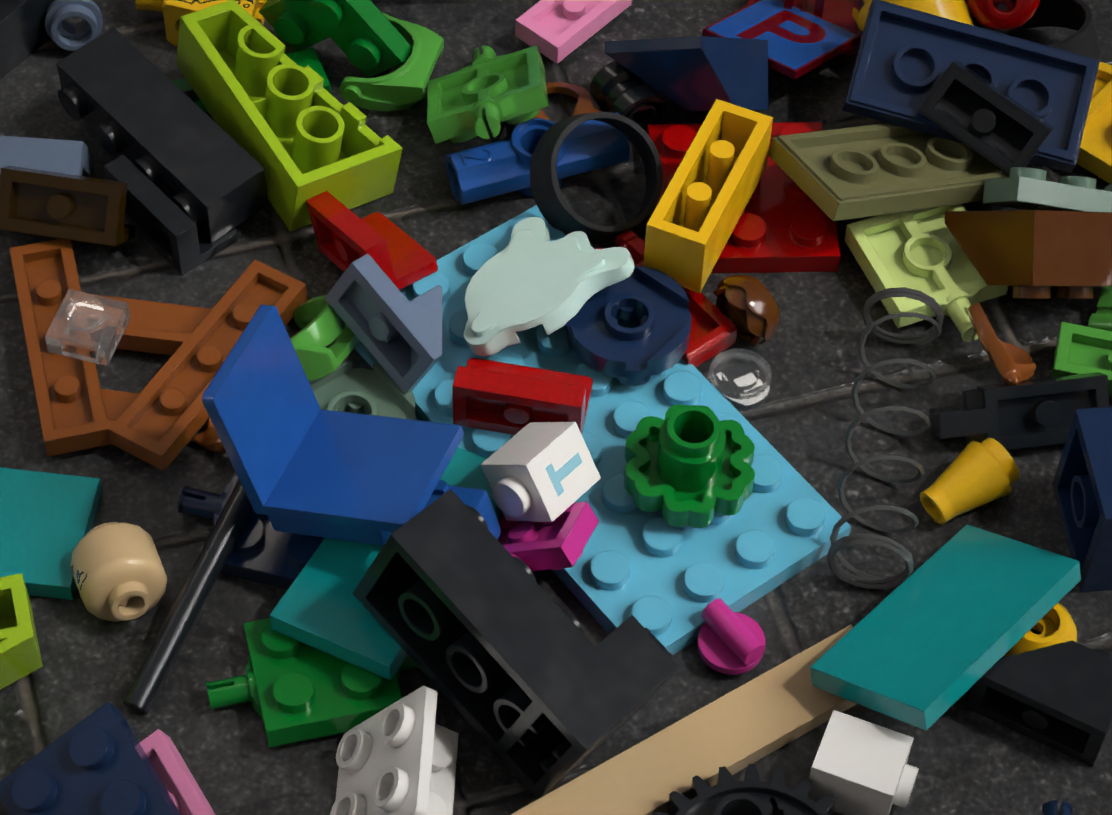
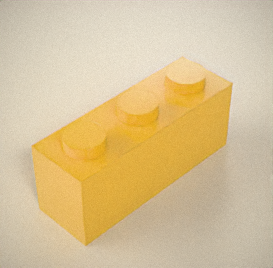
M719 99L715 100L646 225L644 267H650L663 272L674 279L681 287L698 293L702 291L767 167L773 117Z

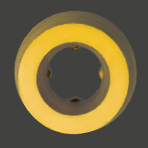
M987 438L981 443L971 441L936 481L920 493V500L932 519L938 524L944 525L956 516L1009 495L1011 485L1019 479V471L1009 452L995 439Z

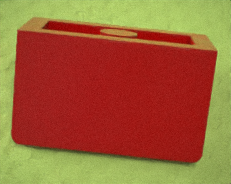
M328 191L306 200L319 251L343 272L346 271L353 261L369 254L400 290L438 270L436 258L382 213L374 212L360 219Z
M470 358L467 361L466 367H457L452 386L453 424L515 435L530 422H576L582 434L593 381L588 376Z

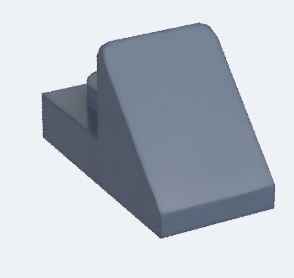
M366 254L349 265L325 297V300L405 394L417 386L442 356V287L440 285L408 301L369 254Z

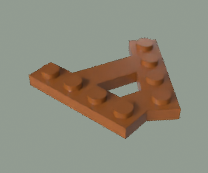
M61 238L9 248L47 457L112 444L165 471L208 420L209 415L202 402V396L259 306L262 304L276 306L283 324L286 326L292 319L295 309L307 301L306 284L254 259L212 309L82 293L72 242L68 239ZM92 346L171 355V357L140 393L100 388Z

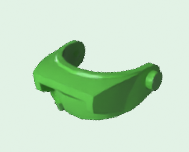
M382 13L413 47L408 55V60L403 66L384 76L376 78L345 77L340 84L339 92L347 102H351L360 108L378 111H400L417 104L418 101L423 99L426 85L435 64L443 53L444 40L437 33L426 27L399 20Z
M327 295L314 297L300 304L295 309L293 315L294 321L302 330L291 337L290 340L308 381L316 380L334 372L360 342L357 336L325 300ZM335 339H337L331 347L326 348L327 345L331 344Z

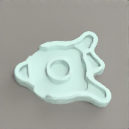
M528 217L519 221L512 230L508 246L485 262L473 275L466 288L465 304L468 320L464 330V338L470 350L479 356H490L507 346L521 343L516 333L518 331L527 330L542 324L546 334L549 335L563 327L595 293L631 276L634 271V262L627 248L623 247L594 249L587 235L582 231L571 232L564 238L550 241L549 231L542 218Z

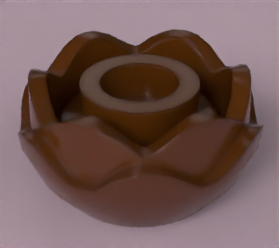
M732 275L719 282L717 289L713 291L714 295L717 296L716 307L732 320L737 329L736 336L741 340L750 341L749 343L752 347L769 341L778 328L780 310L766 287L757 278L749 275Z

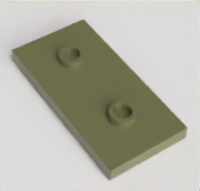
M890 123L773 137L768 156L832 221L983 201L985 179L1009 177V174L966 144Z

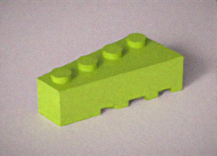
M229 0L181 16L176 65L214 121L265 168L267 199L290 232L312 224L306 200L325 191H328L348 209H353L393 193L403 148L388 135L381 139L365 124L366 115L351 102L343 105L324 89V79L309 65L304 68L291 60L284 53L285 45L237 2Z

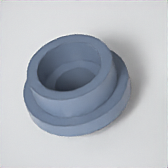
M55 0L50 4L45 14L46 32L59 47L68 51H76L100 36L103 28L102 13L92 0ZM69 17H80L83 20L79 23L72 24L66 22L64 19Z

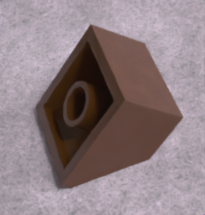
M1048 210L945 211V225L987 285L1013 286V298H1050L1051 286H1056V298H1093L1094 286H1112V212Z

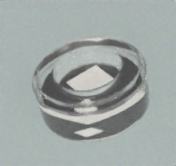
M730 349L717 355L711 362L708 381L739 412L759 407L769 395L772 378L771 368L768 362L756 352L747 349Z

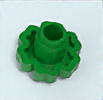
M672 405L668 408L664 420L653 416L644 417L637 424L636 430L627 437L624 455L627 462L624 473V487L633 496L634 502L640 510L655 512L662 509V516L670 526L684 527L689 525L695 528H704L711 524L714 512L728 516L738 513L743 505V501L752 494L755 472L751 466L755 446L752 440L745 435L741 424L734 420L719 421L713 410L707 406Z

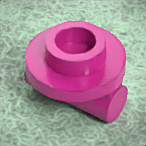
M721 598L710 602L701 614L705 624L701 626L698 634L697 647L700 657L710 668L723 674L737 675L752 670L759 664L764 655L765 635L762 628L751 617L733 612Z

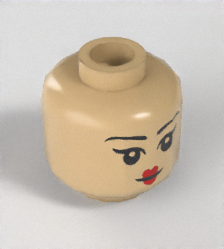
M109 522L98 525L90 530L72 551L70 568L81 599L87 611L98 619L112 622L136 619L155 607L165 593L167 575L151 535L138 525L125 522Z

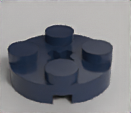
M634 266V271L630 277L595 293L585 302L579 312L567 322V345L583 363L595 371L616 377L620 383L626 386L635 387L643 385L650 380L651 375L660 374L675 365L687 351L692 317L689 312V299L685 290L670 276L650 267ZM620 316L625 320H629L634 316H638L641 318L640 326L625 328L618 325L616 318Z

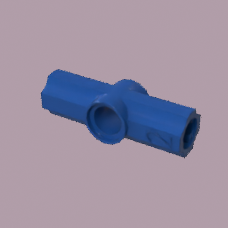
M542 118L530 119L520 123L513 130L512 136L509 139L445 155V169L450 183V190L456 203L464 205L516 190L526 196L533 197L530 185V165L533 152L540 138L555 123ZM588 120L575 127L564 139L557 156L556 173L559 187H561L563 179L566 177L629 161L630 145L627 136L617 128L596 120Z

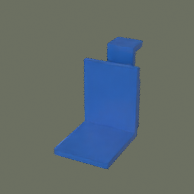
M263 304L259 306L202 396L204 407L255 513L267 515L274 531L384 546L392 533L451 489L465 505L473 507L481 514L488 526V530L498 540L501 527L487 491L447 485L446 481L440 480L465 435L461 425L320 409L276 306Z

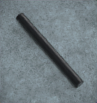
M239 479L123 700L125 706L138 713L148 714L253 510Z

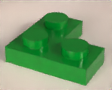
M267 0L259 10V13L274 28L279 38L288 43L295 52L304 50L330 37L346 54L348 60L355 67L359 68L367 78L402 64L413 49L371 0Z

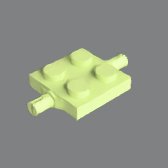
M962 204L876 215L847 225L844 241L875 292L888 288L906 287L929 295L942 307L943 316H950L965 342H971L972 336L974 340L978 339L967 308L976 302L980 303L1007 294L1009 286L987 285L945 225V211H966ZM889 297L881 300L889 315L900 312H917L930 317L936 316L928 305L919 300L907 297ZM898 317L892 320L897 328L923 321L924 319Z

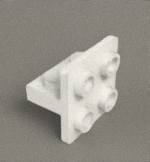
M422 686L344 733L336 752V763L339 766L336 799L330 815H453L459 733L435 723L437 691Z

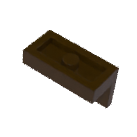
M15 166L3 167L0 174V230L117 246L134 238L136 232V225L124 224L128 183Z

